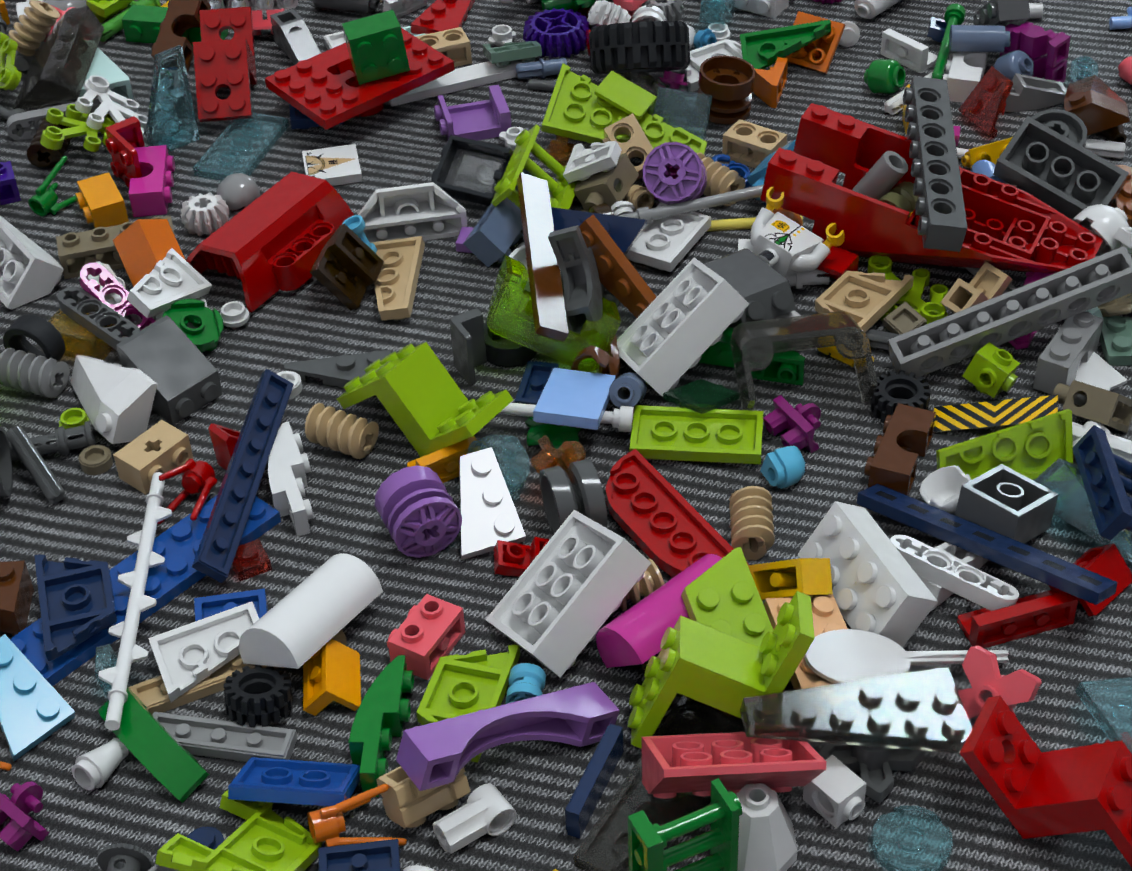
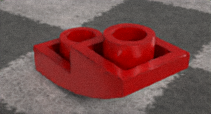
M534 536L531 546L497 540L494 547V574L520 577L550 539Z

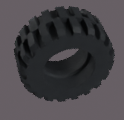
M641 21L596 26L589 33L591 69L595 74H609L611 70L617 74L686 69L690 64L689 27L685 22Z

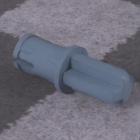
M564 57L552 60L540 58L536 62L519 63L516 65V75L519 79L533 77L545 79L546 76L558 75L562 64L567 65V61Z

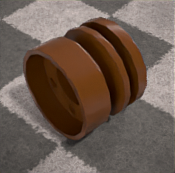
M723 55L706 59L700 66L699 88L696 101L698 114L705 120L717 124L728 125L735 124L739 119L746 120L750 116L756 71L753 65L744 59L734 56Z

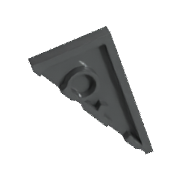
M376 350L360 354H345L336 357L284 363V371L296 372L300 375L301 381H306L307 376L323 379L324 385L343 388L357 376L361 378L366 374L364 371L366 367L378 359L380 361L391 354V350Z

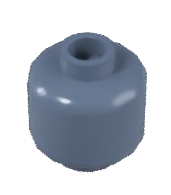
M1015 50L1002 55L994 64L993 74L995 79L1011 82L1015 73L1032 76V59L1021 50Z

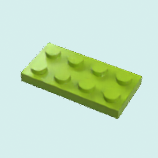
M635 405L629 452L637 449L645 459L761 464L764 411Z

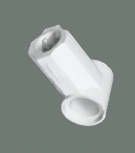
M491 783L483 784L469 795L465 805L432 823L433 831L444 851L452 854L486 833L491 836H499L505 833L514 824L517 813L495 785Z

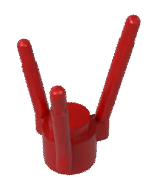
M189 459L183 465L161 474L159 480L164 481L184 473L181 482L184 490L167 507L172 512L190 493L201 492L190 516V519L195 521L212 487L218 481L215 478V471L211 465L205 461L199 460L195 462L193 459Z

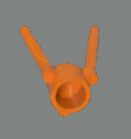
M382 784L333 806L308 812V826L314 843L325 841L326 847L398 839L399 846L406 845L407 840L405 838L339 837V833L346 831L343 813L369 803L371 798L388 791L389 786Z

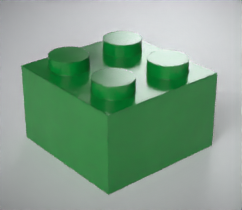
M393 10L342 23L351 65L359 85L410 71L401 26Z

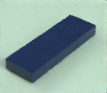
M610 724L604 732L565 809L567 835L581 838L624 752L623 727Z

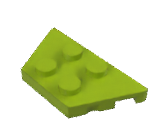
M741 547L733 549L686 586L681 596L689 618L693 621L759 648L765 634L768 631L773 632L771 622Z
M509 645L508 652L487 655L485 649L473 651L467 655L455 654L440 657L417 709V721L421 725H426L447 718L500 706L509 686L510 670L513 666L517 665L520 658V646ZM482 753L472 758L471 761L478 763Z

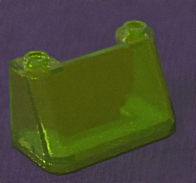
M505 255L499 268L486 317L487 325L493 333L569 366L572 365L577 354L586 347L596 346L605 352L608 351L621 324L616 303L602 297V318L598 321L586 320L580 334L568 329L569 334L565 341L538 335L535 333L531 293L524 290L528 281V270L520 261ZM587 358L579 363L578 368L580 371L590 372L599 368L600 365L593 358Z

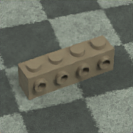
M170 215V216H164V217L156 216V217L151 218V219H167L168 222H169V225H170V227H171V229H172V231H173V233H174V229H173V225H172V220H171V215ZM125 222L121 225L110 227H97L93 230L78 233L69 232L62 236H56L60 264L64 268V279L80 277V271L84 265L97 261L108 264L112 270L124 268L114 246L113 239L134 222Z

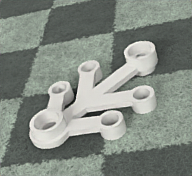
M97 75L90 76L83 86L87 92L83 97H78L75 104L77 111L84 114L89 113L86 121L87 126L95 130L101 129L104 118L108 113L115 123L125 120L124 117L130 118L135 116L140 121L143 135L144 131L148 130L151 120L147 116L137 113L139 103L111 91L109 88L110 83L105 78ZM99 99L101 104L94 113H90L93 101Z

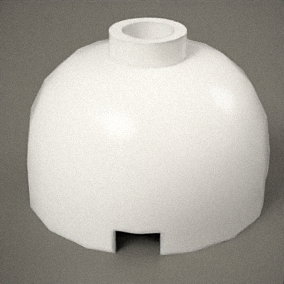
M1103 204L1088 206L1072 219L1104 239L1098 251L1100 255L1120 248L1122 243L1113 237L1119 227H1130L1127 222L1128 217L1123 210Z

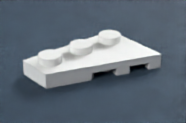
M171 248L167 252L166 257L163 260H159L154 269L149 274H146L130 290L127 300L146 318H150L165 312V310H169L171 304L178 300L197 299L209 294L212 284Z
M492 447L460 456L461 560L494 551L497 540L512 543L525 541V532Z
M252 601L148 638L170 702H173L240 654L239 640L241 635L259 620Z

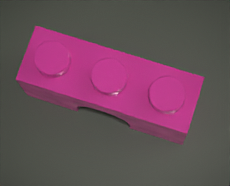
M167 145L137 147L135 149L138 154L142 177L130 179L128 195L133 216L167 214L168 203H172L171 187H174L172 173L175 172L174 157L168 154Z

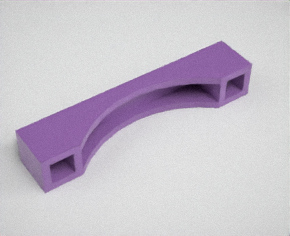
M595 682L406 729L402 735L396 761L419 791L454 782L460 770L472 758L487 749L501 744L516 741L544 740L582 747L600 742L607 727L610 724L615 725L620 710Z

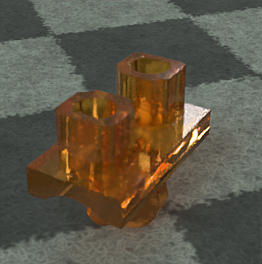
M544 435L538 440L542 450L529 461L539 474L540 470L560 466L567 473L569 463L584 460L586 452L582 444L577 441H565L558 449H555L549 438Z

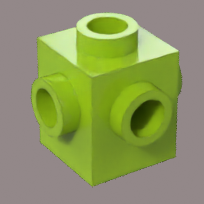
M988 342L976 352L962 377L974 384L981 393L994 398L1002 390L1008 392L1018 379V376L1014 373L1021 363L1013 359V356L1008 351L999 349Z

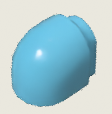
M787 446L767 453L760 471L771 486H777L782 489L799 482L805 473V460L798 447Z

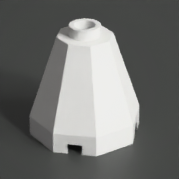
M763 783L746 784L736 794L742 806V815L739 816L737 871H787L797 860V845L793 823L777 792Z

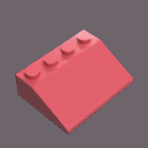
M795 729L642 737V784L647 792L653 794L656 798H674L680 792H692L693 795L702 797L711 796V781L717 778L720 779L727 790L733 791L735 794L746 784L760 783L765 784L775 792H790L792 787L806 786L826 770V760Z

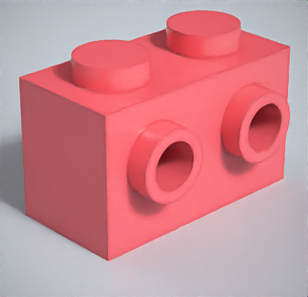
M426 594L418 605H414L410 609L407 618L399 628L394 629L389 635L387 647L389 649L390 662L398 655H405L407 670H413L415 676L428 681L436 668L439 658L447 656L465 634L463 608Z

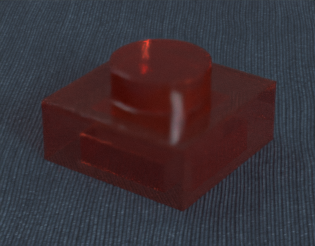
M259 539L238 546L232 568L239 582L272 570L270 559Z

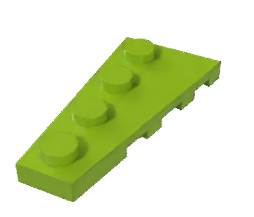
M1066 409L936 450L937 470L955 465L960 467L965 475L969 474L971 480L1003 464L1030 479L1073 477L1072 410Z

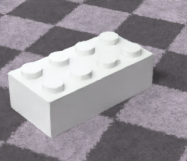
M835 501L797 554L800 558H830L832 595L843 618L851 629L885 636L899 644L902 648L938 602L864 507Z

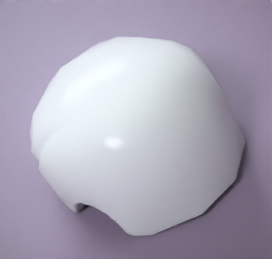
M958 466L943 467L930 473L922 481L919 491L926 504L954 515L961 486L971 481L969 474L965 475Z

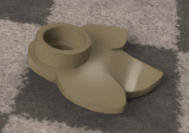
M1132 293L1097 306L1102 316L1111 317L1131 313Z

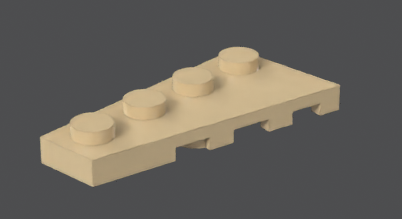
M423 237L371 242L377 248L376 254L384 261L378 278L374 283L381 320H400L411 317L425 248Z

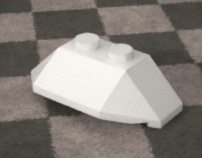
M434 182L376 189L358 214L365 221L364 233L370 243L422 236L424 241L456 237L459 235L461 227H467L465 208Z

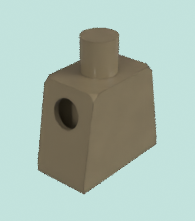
M626 153L619 156L617 165L612 170L595 173L584 181L577 180L574 192L586 212H588L590 207L603 203L611 207L614 203L624 199L639 174Z
M1073 380L1070 386L1062 383L1056 385L1053 395L1058 394V403L1063 404V410L1070 409L1072 410V415L1098 422L1125 433L1128 432L1132 421V399Z

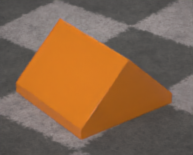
M137 219L113 239L114 246L133 287L154 269L159 260H163L166 257L167 252L171 248L185 259L167 219Z

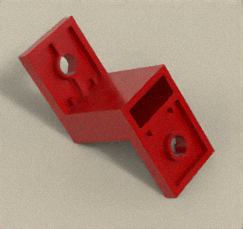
M251 7L199 10L201 42H193L199 122L253 118L250 84H257L252 9ZM225 29H231L234 31V36L232 39L222 40L220 38L221 32ZM228 87L231 90V94L227 99H219L217 97L218 89Z
M1001 696L987 698L960 751V755L1021 837L1027 839L1105 830L1132 867V753L1125 743L1120 740L1041 752Z

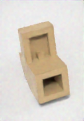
M985 262L969 284L958 278L940 303L951 312L957 313L1002 295L1011 283L1012 278L988 262Z

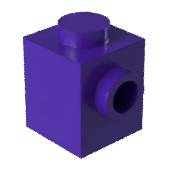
M11 161L0 162V206L21 201Z

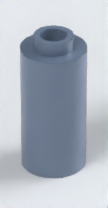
M951 25L950 52H1004V48L1009 47L1010 31H1005L1004 25Z

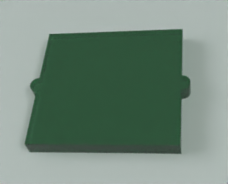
M699 379L663 393V399L679 405L680 408H687L703 414L740 399V393L725 388L723 385Z

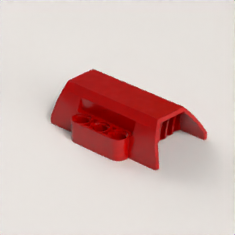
M291 171L203 240L192 251L186 261L200 274L208 268L215 269L219 273H227L228 276H237V279H241L246 307L249 312H253L278 290L292 291L308 281L313 276L310 273L313 264L328 240L347 218L354 216V214L340 194L326 180Z

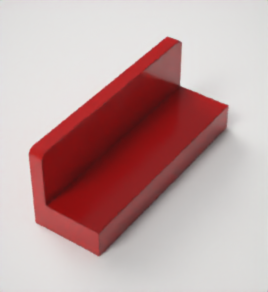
M1048 590L1019 598L1015 605L993 611L982 608L958 615L957 623L972 646L979 645L983 648H988L1073 624L1078 598L1064 591L1056 593L1053 590Z

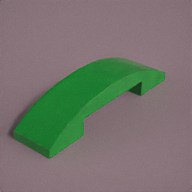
M127 686L128 699L124 703L120 728L114 730L113 733L171 794L183 803L210 774L186 749L179 745L147 710L145 704ZM109 700L98 710L104 721L106 720Z

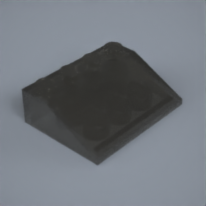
M88 6L68 10L46 35L45 40L41 42L40 47L35 52L13 109L21 108L29 111L79 97L104 31V27Z

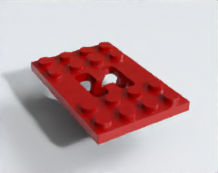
M401 28L410 71L359 85L351 65L347 44L343 43L312 58L299 61L296 65L275 72V74L265 78L266 88L327 130L355 116L366 117L377 114L383 109L385 102L454 71L455 67L453 60Z

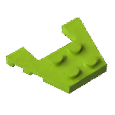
M227 790L222 794L219 808L247 821L216 849H211L177 833L157 851L155 864L179 871H305L319 857L318 848H322L323 842L315 844L310 832L290 816L283 819L272 811V802L228 799Z

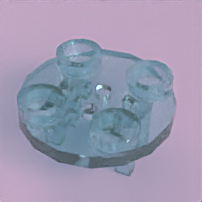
M489 435L473 441L468 447L467 454L492 447L495 457L499 460L497 462L510 495L515 494L524 486L529 476L530 459L517 437Z

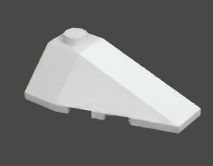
M0 216V301L12 310L49 295L54 286L59 283L64 268L50 254Z
M76 355L70 383L94 429L111 444L131 442L144 433L148 427L158 384L140 369L125 368L120 364H109L100 359Z

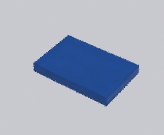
M251 757L228 786V799L329 807L351 797L360 782V766L357 764Z

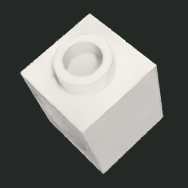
M831 755L826 759V770L804 786L803 800L837 828L848 819L854 820L862 813L865 807L866 782L834 755Z

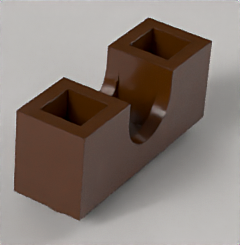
M169 0L168 10L160 24V32L152 46L151 54L161 68L184 67V71L188 72L194 52L191 43L182 35L189 28H200L199 10L211 9L207 0Z
M898 403L893 415H887L883 427L884 435H878L875 442V456H869L865 465L864 475L869 476L868 488L880 484L909 496L916 479L918 456L925 457L933 438L936 412Z

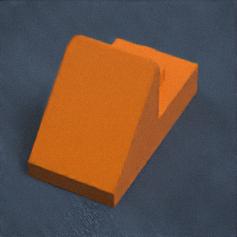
M778 57L774 67H770L769 70L755 69L753 93L771 108L777 107L786 85L788 58Z

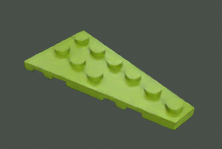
M563 63L542 122L541 131L587 143H602L604 128L629 116V114L596 96L595 89L598 86L591 82V78L584 74L579 76L570 71L571 67ZM646 112L640 120H637L653 149L666 142H680L689 146L696 153L705 154L707 146L705 140L681 127L674 128L663 122L664 118L657 114L652 116ZM620 134L615 139L618 142L624 143L630 137L626 134Z

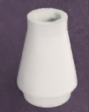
M113 738L108 743L77 757L75 765L71 769L75 781L86 790L101 788L121 761L128 756V748L120 739Z

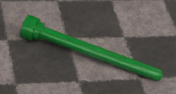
M951 4L946 8L944 20L947 26L931 78L942 79L950 52L951 25H961L966 16V10L960 4Z

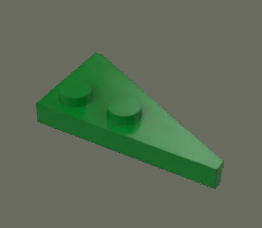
M830 20L740 34L742 57L753 65L755 69H765L776 63L778 57L785 58L830 33Z

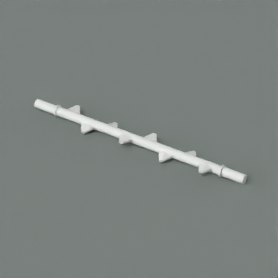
M160 472L152 475L150 491L145 500L147 506L142 530L127 536L128 543L139 546L134 571L118 575V582L131 588L125 621L109 627L108 631L110 635L121 638L116 666L101 670L98 675L99 679L112 686L107 696L109 704L105 720V727L112 731L120 728L124 703L128 699L126 691L131 664L147 659L149 651L136 645L135 642L141 612L157 604L155 598L144 595L149 568L165 563V557L152 551L157 522L172 516V510L161 507L164 502L162 495L165 480H159V476L163 474Z

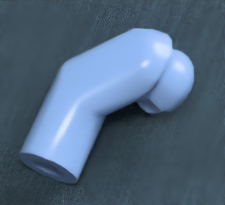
M1132 7L1127 8L1128 16L1110 17V30L1132 28Z

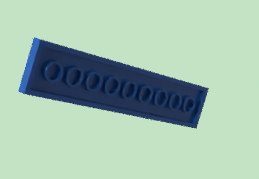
M217 495L203 505L195 521L190 519L192 514L190 513L154 539L152 551L165 557V563L149 568L144 595L155 598L157 604L141 612L139 624L206 576L192 568V564ZM255 496L236 554L281 522L280 512L257 496ZM138 550L110 569L117 615L115 623L51 661L47 660L45 654L41 618L10 639L52 686L119 639L110 635L108 631L109 627L125 621L131 588L118 582V575L134 571Z

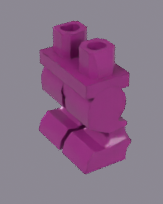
M1029 21L1024 22L1020 26L1011 23L1005 26V31H1010V46L1005 47L1004 52H1000V57L1009 52L1021 50L1033 61V77L1043 78L1045 76V79L1065 82L1068 62L1066 59L1069 54L1071 36L1066 35L1065 32L1054 33L1051 29L1044 31L1042 27L1033 25L1034 23Z

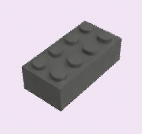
M1027 116L997 159L993 175L1009 184L1017 185L1018 189L1030 193L1068 218L1073 219L1088 206L1096 204L1111 206L1124 187L1129 172Z

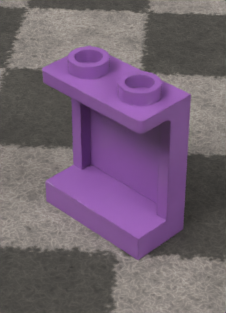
M499 84L489 86L490 100L447 107L443 95H438V105L434 106L436 121H439L441 135H446L447 140H449L450 135L477 141L499 137L501 132H506L511 127V114Z

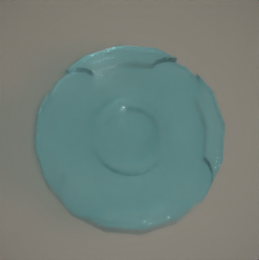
M903 805L896 807L893 812L887 815L885 813L877 819L872 830V851L878 863L888 871H941L946 867L952 854V833L949 827H945L941 822V818L936 813L920 806Z

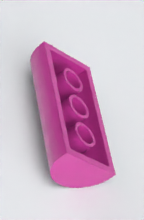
M714 554L703 556L602 627L596 634V644L605 666L613 668L644 664L652 656L659 653L662 649L660 644L668 627L674 628L680 615L690 619L681 596L684 588L721 560L722 557Z

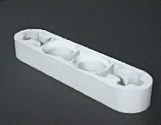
M894 535L890 539L918 576L990 611L1015 605L1018 600L1019 592L1012 585L906 535Z

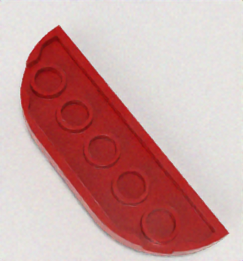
M637 449L630 451L614 464L610 470V477L606 485L608 510L618 525L664 572L671 577H675L707 554H714L723 558L733 550V547Z

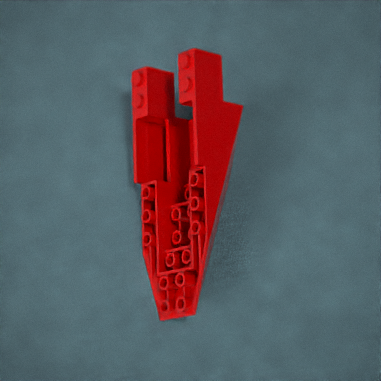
M811 103L801 116L794 150H785L779 147L768 162L760 200L766 202V192L770 187H774L772 199L780 198L781 193L784 192V202L780 208L814 220L812 233L821 237L824 241L827 239V226L831 223H836L837 229L833 235H838L842 230H844L845 235L843 244L837 247L862 257L870 258L871 256L879 255L887 256L892 262L968 268H981L985 262H988L999 270L1055 274L1095 258L1104 240L1030 193L959 166L967 221V232L961 251L923 248L922 235L917 233L920 215L915 214V209L909 217V211L852 190L886 151L898 153L908 165L907 173L896 185L904 181L914 183L915 177L911 176L913 158H909L911 140L857 120L853 116L830 110L823 105ZM839 172L845 174L843 186L836 184Z

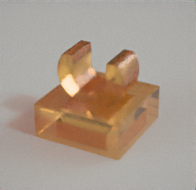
M556 135V140H551L545 151L564 167L567 165L576 144L568 143L567 137Z

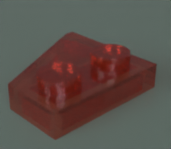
M991 66L958 110L987 135L995 138L998 130L995 129L998 115L1004 114L1006 99L1010 95L1013 82Z

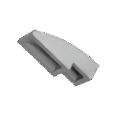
M1015 73L1011 82L987 78L979 97L987 110L1022 112L1063 103L1067 90L1063 83L1059 81Z

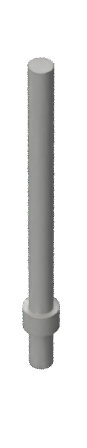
M763 185L649 209L648 206L636 209V212L619 216L645 219L647 224H651L652 220L761 197Z

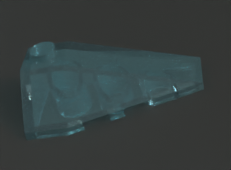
M180 45L155 54L146 127L148 146L167 145L168 152L200 139L183 49Z
M1059 458L1034 480L1059 494L1054 511L1056 516L1103 545L1115 544L1122 557L1132 562V533L1130 531L1121 530L1111 541L1099 535L1077 465Z

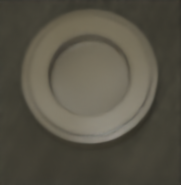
M103 445L89 446L78 457L81 470L88 475L105 473L113 465L111 451Z

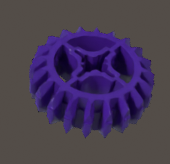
M544 9L543 12H535V15L529 16L528 20L525 21L523 40L537 41L542 48V56H540L542 58L545 56L549 57V59L553 57L560 59L564 56L569 58L571 54L578 55L579 51L585 50L586 30H590L587 18L581 15V12H574L573 9Z

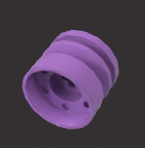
M666 142L655 147L647 155L643 165V180L647 189L660 202L670 205L700 198L707 185V171L703 161L689 146L680 142ZM672 167L678 170V177L676 179L669 176L670 172L668 170Z
M411 466L391 474L380 485L375 495L374 505L380 518L389 530L398 550L406 556L421 558L436 554L451 544L461 530L462 516L457 505L447 493L438 474L429 467Z

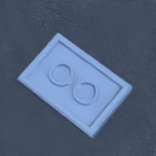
M553 368L533 411V421L598 430L610 400L609 388L612 382L616 380V375Z

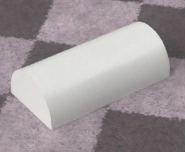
M344 553L333 555L241 635L239 652L243 664L299 669L383 592L378 577L365 562L353 555Z

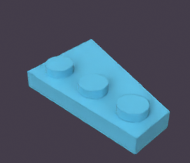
M4 634L0 637V727L8 742L13 761H16L75 718V711Z

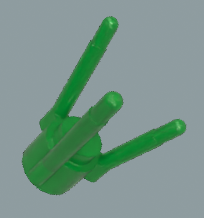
M63 156L42 185L35 190L36 194L28 200V204L35 214L43 217L51 212L55 215L62 208L77 202L76 196L57 203L58 196L54 190L58 187V183L55 182L47 188L67 161V156Z

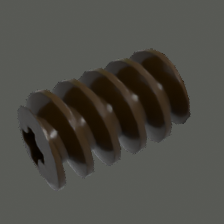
M46 116L43 118L27 149L29 162L40 168L55 167L64 156L72 139H64L62 148L59 150H51L42 146L40 143L42 132L48 126H56L60 129L71 128L69 126L49 123L46 120Z

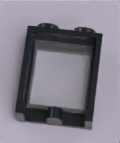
M450 135L447 144L442 148L441 160L438 168L433 171L431 181L452 198L490 206L496 193L494 187L502 179L513 151L511 148Z

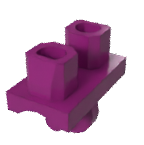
M781 395L773 399L775 410L763 417L766 430L772 436H775L784 429H787L788 431L780 436L784 447L796 446L799 450L805 447L810 453L818 450L819 446L813 440L815 429H818L821 425L819 421L821 416L820 408L814 403H808L804 406L800 403L793 408Z
M33 781L22 785L15 783L10 789V792L13 794L11 799L0 792V825L8 816L12 818L0 832V839L17 852L32 836L42 842L50 833L27 814L31 811L38 813L43 808V803L40 802L43 796V789Z

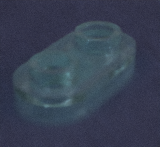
M1080 56L1071 62L1070 83L1093 75L1098 77V64L1091 57Z

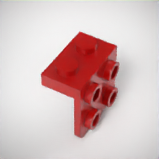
M135 116L105 128L107 134L105 144L113 161L110 163L111 170L117 178L120 177L125 182L128 188L131 178L142 177L139 158L135 148L145 147L140 121Z

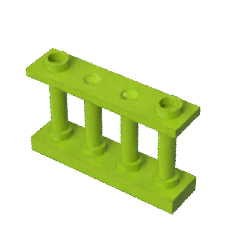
M537 124L529 131L524 129L514 141L516 147L504 175L494 187L496 193L492 204L495 207L508 198L520 209L519 194L515 188L520 173H522L523 169H526L532 176L548 181L551 207L570 209L575 196L574 189L577 181L568 184L563 176L566 166L563 167L535 142L540 130ZM530 152L556 174L557 182L529 158Z

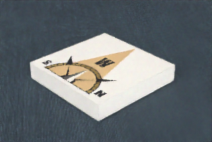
M356 144L302 151L306 175L324 179L332 186L363 182Z

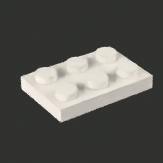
M660 202L657 205V207L666 206L668 204ZM692 211L652 220L651 224H646L645 228L639 232L632 243V247L625 256L633 262L671 272L711 227V216Z

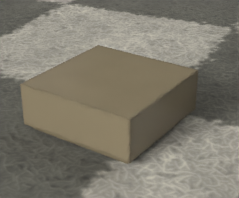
M904 302L883 319L882 325L891 333L901 335L926 325L927 320L908 303Z

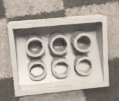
M693 258L617 339L619 356L663 397L666 392L672 391L678 385L679 378L688 369L698 364L701 355L709 346L715 345L721 339L725 329L743 316L745 308L749 303L724 278L696 258Z
M573 510L487 617L486 621L561 678L566 670L574 665L578 655L589 641L596 637L597 632L608 617L620 607L623 598L631 588L642 579L644 572L651 562L625 538Z

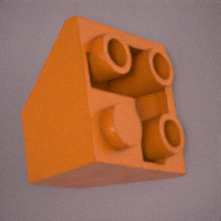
M798 11L793 25L828 19ZM830 20V33L785 58H788V63L827 74L846 25Z

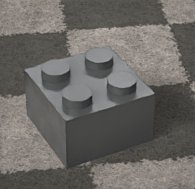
M1000 464L961 486L955 516L1021 543H1026L1050 529L1059 494Z

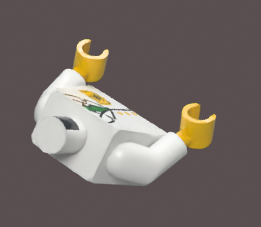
M770 187L766 192L767 205L765 208H761L751 227V244L754 246L753 253L784 277L798 272L816 270L831 253L830 248L832 246L837 247L843 244L845 239L844 230L834 236L833 234L837 229L836 223L829 224L826 228L827 239L824 241L821 237L780 212L774 214L773 210L783 205L784 192L781 193L780 198L772 199L774 187Z

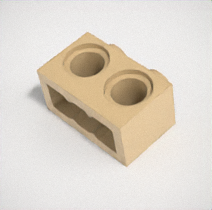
M462 27L416 36L453 60L454 67L472 64L470 40Z
M632 113L604 128L602 143L617 141L622 149L621 154L626 153L629 160L633 157H639L643 160L641 165L634 166L639 174L636 179L637 181L643 177V165L653 147ZM620 134H626L630 137L624 143L618 142L615 138Z
M741 119L723 134V154L729 155L730 160L752 168H756L766 156L778 150L779 147L782 148L787 145V134Z

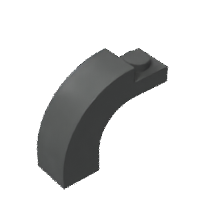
M579 225L550 232L548 239L563 280L569 340L596 334L599 332L602 323L603 300L599 273L591 247L587 248Z

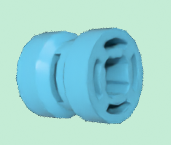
M520 663L513 666L510 670V687L507 690L505 704L542 695L546 680L545 671L531 663Z

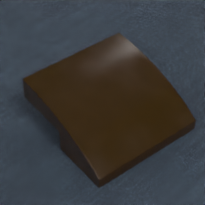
M344 223L339 226L328 240L313 264L310 273L351 311L359 307L367 286L376 282L384 261Z

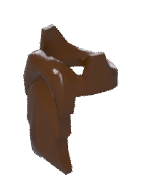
M612 332L606 346L602 349L596 346H589L581 350L574 358L571 370L580 371L578 368L579 363L584 359L593 358L599 364V373L616 375L617 379L620 369L617 335Z

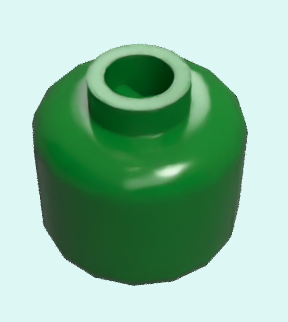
M893 59L874 60L864 74V80L868 84L869 89L873 93L881 94L896 93L903 87L906 78L905 69L898 61Z

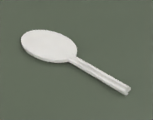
M840 629L817 635L806 652L804 659L808 667L815 674L829 682L850 688L877 689L901 681L907 675L910 665L962 664L968 650L905 651L899 644L885 636L863 630ZM988 650L996 654L998 664L1008 663L1009 659L1007 656L1009 653L1007 650Z

